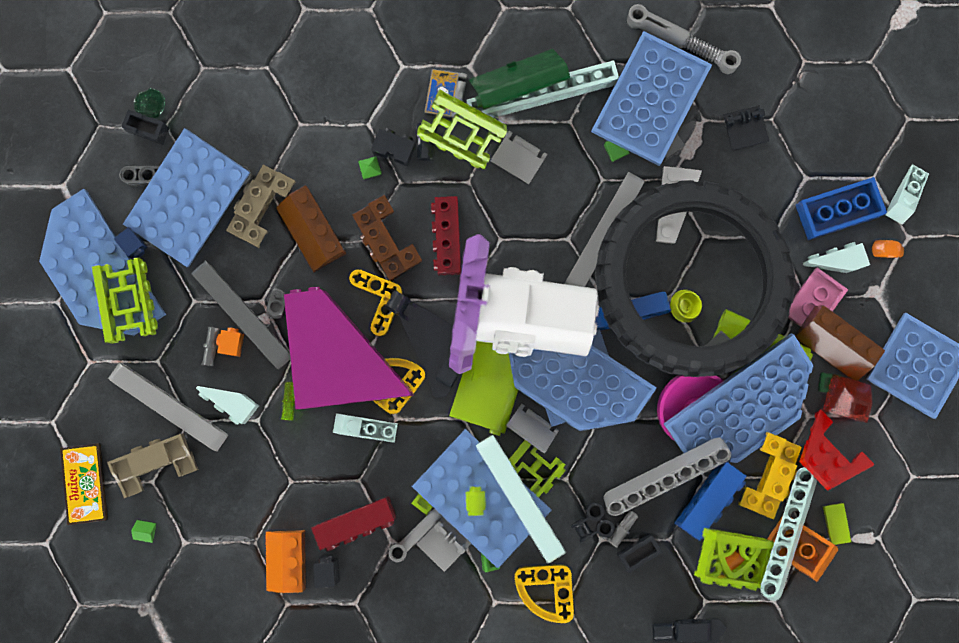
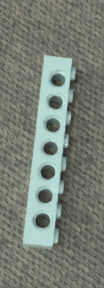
M610 61L569 72V80L483 110L482 107L478 108L475 98L467 99V104L495 118L615 86L619 76L615 62Z

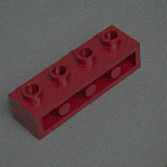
M434 197L435 203H431V212L435 214V221L432 222V233H436V240H433V252H437V259L433 260L434 271H438V275H460L458 197Z

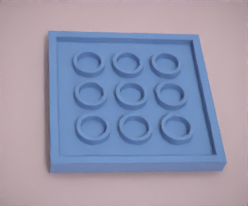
M903 313L883 348L885 350L884 354L875 367L871 369L866 379L922 413L936 419L959 379V343L911 315Z

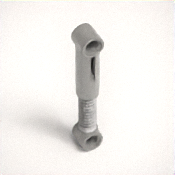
M636 4L629 10L627 23L631 28H639L680 49L687 47V50L690 49V52L693 50V53L696 52V55L699 53V56L702 55V57L705 56V59L708 58V60L711 59V62L714 61L724 74H732L741 63V56L738 52L733 50H725V52L720 49L717 50L714 46L711 47L708 43L705 44L702 40L699 41L696 37L690 36L689 31L647 11L643 5ZM633 14H639L641 19H635ZM726 59L732 60L734 65H728Z

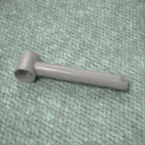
M434 508L400 543L394 544L389 549L390 559L394 562L403 561L407 551L443 516ZM395 547H400L403 550L401 558L393 556L392 552Z

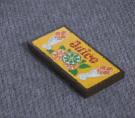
M101 443L60 448L67 525L108 520Z

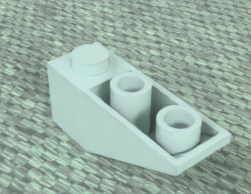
M912 164L894 195L886 216L903 224L915 212L929 173Z
M855 242L844 245L845 249L839 251L837 248L826 251V255L819 256V253L811 255L803 265L848 273L867 267L870 263L863 243L856 245Z
M196 387L200 391L199 396L206 401L210 399L214 402V407L222 413L224 411L230 415L229 419L237 425L239 423L246 424L259 407L257 403L245 394L207 387Z
M336 413L333 433L395 442L398 424Z

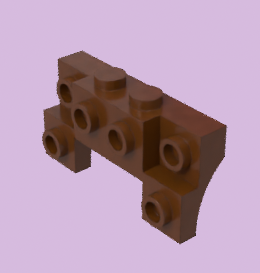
M383 195L370 202L367 207L352 214L363 233L360 238L364 245H369L372 249V252H370L374 262L378 261L389 281H392L421 263L422 259L413 244L401 251L396 247L382 222L384 218L394 213L386 196Z

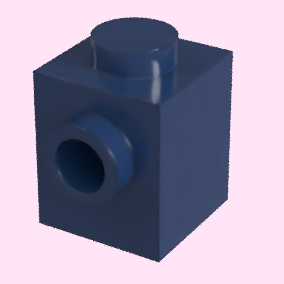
M130 227L114 238L124 253L132 259L141 257L145 253L144 250L148 248L140 236Z

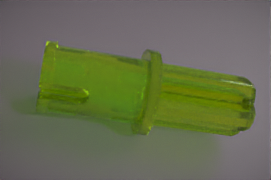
M293 382L285 383L284 399L281 400L283 402L281 420H294L295 397Z

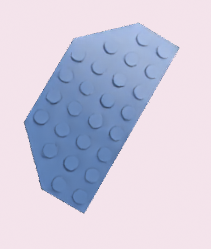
M82 189L51 210L39 262L80 325L103 329L92 266L109 264L112 266L113 273L129 270L127 260H130V258L114 240L115 234L85 189ZM137 274L126 276L127 285H138ZM118 278L108 279L109 289L120 287ZM133 290L117 293L120 310L135 307ZM149 292L150 299L154 303L153 318L159 320L166 314L153 293ZM143 312L133 313L134 323L145 322ZM125 315L114 316L116 327L126 325ZM140 329L126 330L124 334L134 336L140 332Z
M790 333L666 421L664 426L683 454L714 438H722L731 452V458L728 461L738 463L763 445L766 432L778 435L801 418V407L803 399L806 398L809 385L807 382L809 374L812 373L813 364L795 335Z
M592 345L587 356L533 349L532 354L526 357H520L516 353L508 352L515 388L579 431L635 421L656 390L655 386Z

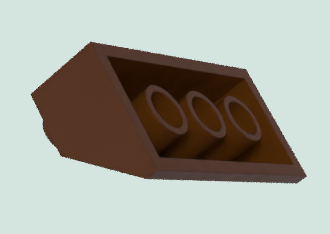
M306 185L289 194L276 207L313 272L347 254Z
M824 305L815 306L795 334L799 342L810 348L814 353L854 382H857L875 367L885 352L883 348Z

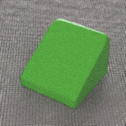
M610 141L604 144L612 162L629 154L628 150Z

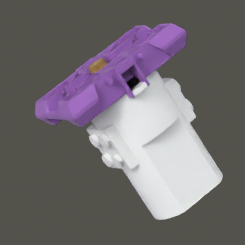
M478 234L466 240L455 324L452 331L450 368L458 374L471 370L476 341L493 343L492 350H496L497 353H516L520 357L531 355L533 349L581 356L588 355L593 336L596 335L597 330L595 317L598 316L599 305H597L598 294L596 289L544 282L543 274L534 270L527 272L519 271V269L514 267L504 268L503 275L485 273L489 242Z

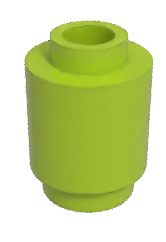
M469 487V491H466V511H468V515H484V510H486L485 491L481 490V487Z

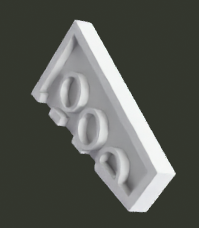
M664 166L661 185L685 180L698 182L702 170ZM687 212L674 213L658 219L655 242L675 244Z

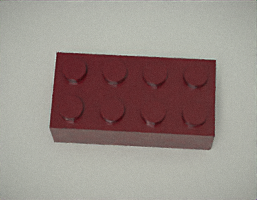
M387 496L312 527V531L319 550L325 548L327 552L337 548L340 545L339 542L344 541V544L356 540L359 534H362L364 537L376 531L375 528L379 526L381 529L392 526L397 516L391 500Z

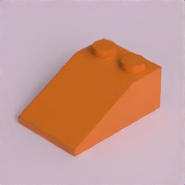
M782 517L767 538L768 540L775 542ZM803 525L791 565L818 582L839 549L836 545ZM787 530L785 532V537H792L794 534V530ZM782 548L779 551V556H786L788 549Z

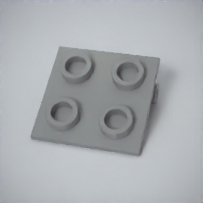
M442 517L416 545L445 572L466 551L471 543L450 522Z

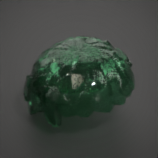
M149 88L137 94L133 106L137 113L146 117L157 118L162 115L165 109V97L157 89Z

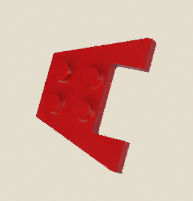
M822 410L815 413V421L810 428L811 433L805 443L799 462L826 490L874 466V463L863 452L858 453L850 463L824 436L825 431L833 421Z

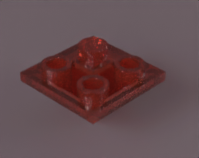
M833 374L823 411L857 422L867 423L872 407L871 385Z

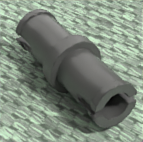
M208 327L206 343L203 344L205 349L201 365L214 367L216 350H218L216 341L220 331L219 328Z

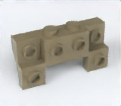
M263 165L255 180L252 179L251 183H247L242 199L236 202L234 206L235 215L226 231L260 248L264 236L268 233L267 230L258 226L275 194L277 193L286 198L296 181Z
M179 434L163 441L160 439L149 442L150 446L135 447L131 449L130 454L107 462L110 472L117 481L124 498L144 491L139 476L172 463L178 477L199 470L193 453L188 448L184 434Z

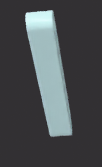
M491 435L477 444L478 451L546 561L550 563L565 554L564 548L495 437Z
M805 467L800 468L796 473L761 584V593L772 601L778 600L783 593L817 483V479ZM806 474H810L811 479L807 482H803V476ZM799 493L806 494L803 500H796V496ZM799 511L800 515L796 519H791V513ZM787 530H794V534L792 537H785V532ZM782 548H787V555L780 557L779 551ZM781 567V574L774 576V568ZM772 585L775 586V593L772 595H768V587Z

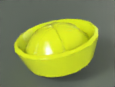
M680 290L671 298V312L678 321L684 323L692 322L701 312L702 301L696 293L689 290Z

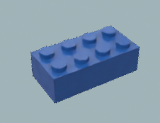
M874 177L801 200L795 205L808 240L879 218L887 213Z
M728 462L715 467L675 521V524L699 541L702 538L705 539V536H702L704 528L709 529L713 522L717 523L722 516L721 511L725 506L728 507L734 500L733 494L736 490L740 491L745 485L744 479L747 476Z

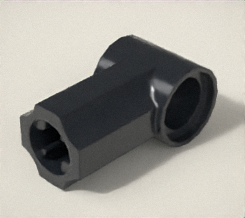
M417 123V131L421 123ZM417 135V160L433 161L434 143L430 141L425 142Z

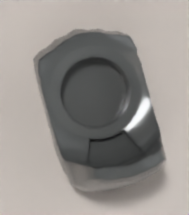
M272 289L267 305L266 314L273 319L282 318L285 310V292L281 289Z

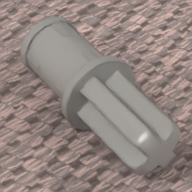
M629 511L622 522L616 524L617 527L613 535L607 541L618 548L623 538L630 533L629 529L638 518V515L633 511Z

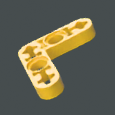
M354 270L349 277L353 286L382 297L371 324V331L376 336H384L387 334L395 314L393 312L389 315L382 314L381 309L387 304L391 293L385 291V294L381 293L385 289V283L388 284V289L393 290L396 287L397 292L403 294L402 289L398 284L362 270ZM361 274V277L367 280L368 276L371 277L368 280L367 288L364 287L366 283L359 281L357 284L354 276ZM374 280L381 282V288L377 291L371 289V283ZM378 316L389 319L388 322L384 321L382 324L385 328L384 331L380 330L377 333L375 325H379L381 319H377Z

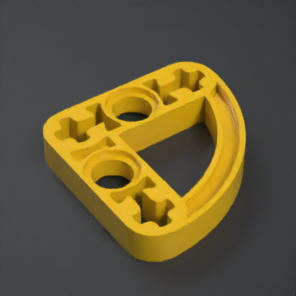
M399 358L385 359L390 366L409 369L402 380L410 387L414 394L425 379V371L417 364ZM418 370H420V375L422 377L421 379H415V381L413 382L417 384L415 387H413L411 383L405 381L407 378H409V380L413 378V371L417 372ZM411 396L401 397L405 400L403 403L401 400L398 401L396 404L398 406L397 410H390V405L388 404L390 401L394 402L397 398L374 400V402L388 413L396 414L401 411Z
M563 564L519 567L515 571V584L519 596L534 614L547 621L556 623H567L572 620L574 616L572 578L568 566ZM562 568L565 572H568L567 575H564V579H561L559 575H555V580H551L552 574L550 569H554V573H559ZM544 569L548 572L546 580L538 579L537 573L539 570ZM530 570H535V581H531L532 577H526L525 581L518 578L521 571H525L526 574H532ZM554 584L556 613L538 606L530 598L524 586ZM561 588H566L569 591V595L565 599H561L558 596V591ZM570 601V605L566 604V610L570 614L567 615V618H563L562 615H559V612L563 611L562 604L558 605V602L567 603Z

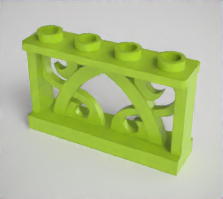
M704 528L702 536H705L698 568L694 575L701 578L700 581L706 584L715 582L726 587L730 584L742 589V586H745V588L755 591L757 588H761L775 542L762 537ZM727 544L730 546L729 550L726 549ZM739 545V553L745 560L731 571L725 557L733 554ZM747 547H749V551L746 552L749 554L748 556L745 554V550ZM714 566H715V567H716L715 571L712 572V573H710V572H709L710 567H714ZM749 572L754 573L752 578L748 577Z

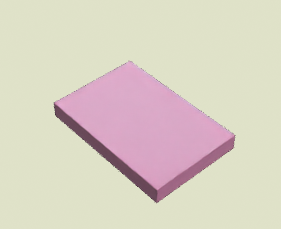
M816 267L795 295L788 318L801 327L815 306L824 305L833 312L848 289Z

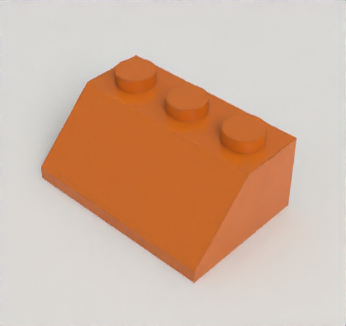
M305 530L266 532L267 591L298 593L306 590Z

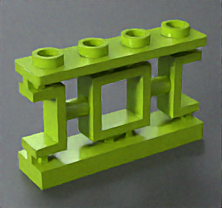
M439 89L432 103V108L439 112L432 124L425 120L422 121L418 127L417 135L425 142L430 141L436 144L443 151L448 150L452 152L456 158L469 161L473 167L485 169L487 162L490 160V155L484 152L491 139L498 143L501 142V138H504L507 133V125ZM446 108L455 112L451 121L442 117ZM457 121L472 128L466 141L450 134ZM438 124L447 128L443 137L434 133ZM480 126L489 130L484 139L476 135ZM471 142L480 145L477 155L467 150Z
M140 258L127 260L129 270L114 273L112 266L109 264L92 266L106 343L113 344L125 341L124 331L136 328L140 329L141 336L156 334L158 324L156 318H153L154 303L149 296L151 286L145 274L148 272L146 263ZM137 274L138 285H127L126 276ZM118 278L120 287L109 289L108 279ZM133 290L135 307L120 310L117 293ZM143 312L145 322L134 323L133 313ZM125 315L126 325L116 327L114 316Z
M524 440L509 458V461L517 474L522 468H525L537 478L530 490L540 497L543 492L547 494L553 487L551 482L555 477L559 479L565 472L563 467L566 464L557 457L549 464L536 453L537 448L534 446L530 453L537 459L532 466L528 467L524 462H521L516 467L515 464L532 445ZM544 464L551 470L556 464L558 467L540 487L539 484L543 478L536 473L538 469Z

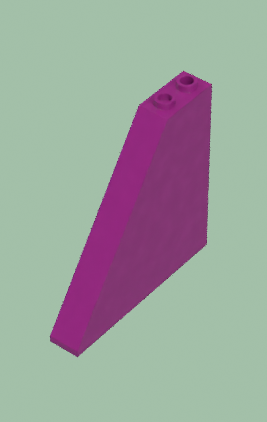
M310 287L305 292H301V289L290 290V294H284L296 409L413 396V391L326 291L320 289V287Z

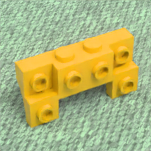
M766 432V438L762 448L760 447V451L772 456L769 457L757 490L745 486L744 494L738 505L774 519L780 502H783L790 493L789 486L791 481L795 479L797 473V465L795 464L802 447Z

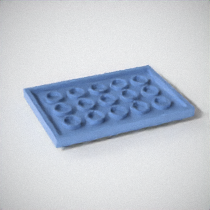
M643 31L591 132L660 166L712 64Z
M184 128L123 225L130 227L135 233L186 267H189L251 172Z
M465 429L412 487L490 562L499 568L530 533L478 451L476 445L480 442ZM525 485L545 518L551 509ZM469 487H481V490L485 491L486 510H484V515H468V511H466V491H469Z

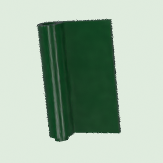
M554 49L518 62L507 63L504 67L470 78L469 82L477 93L475 101L478 108L482 107L483 110L569 80L570 73L566 62Z

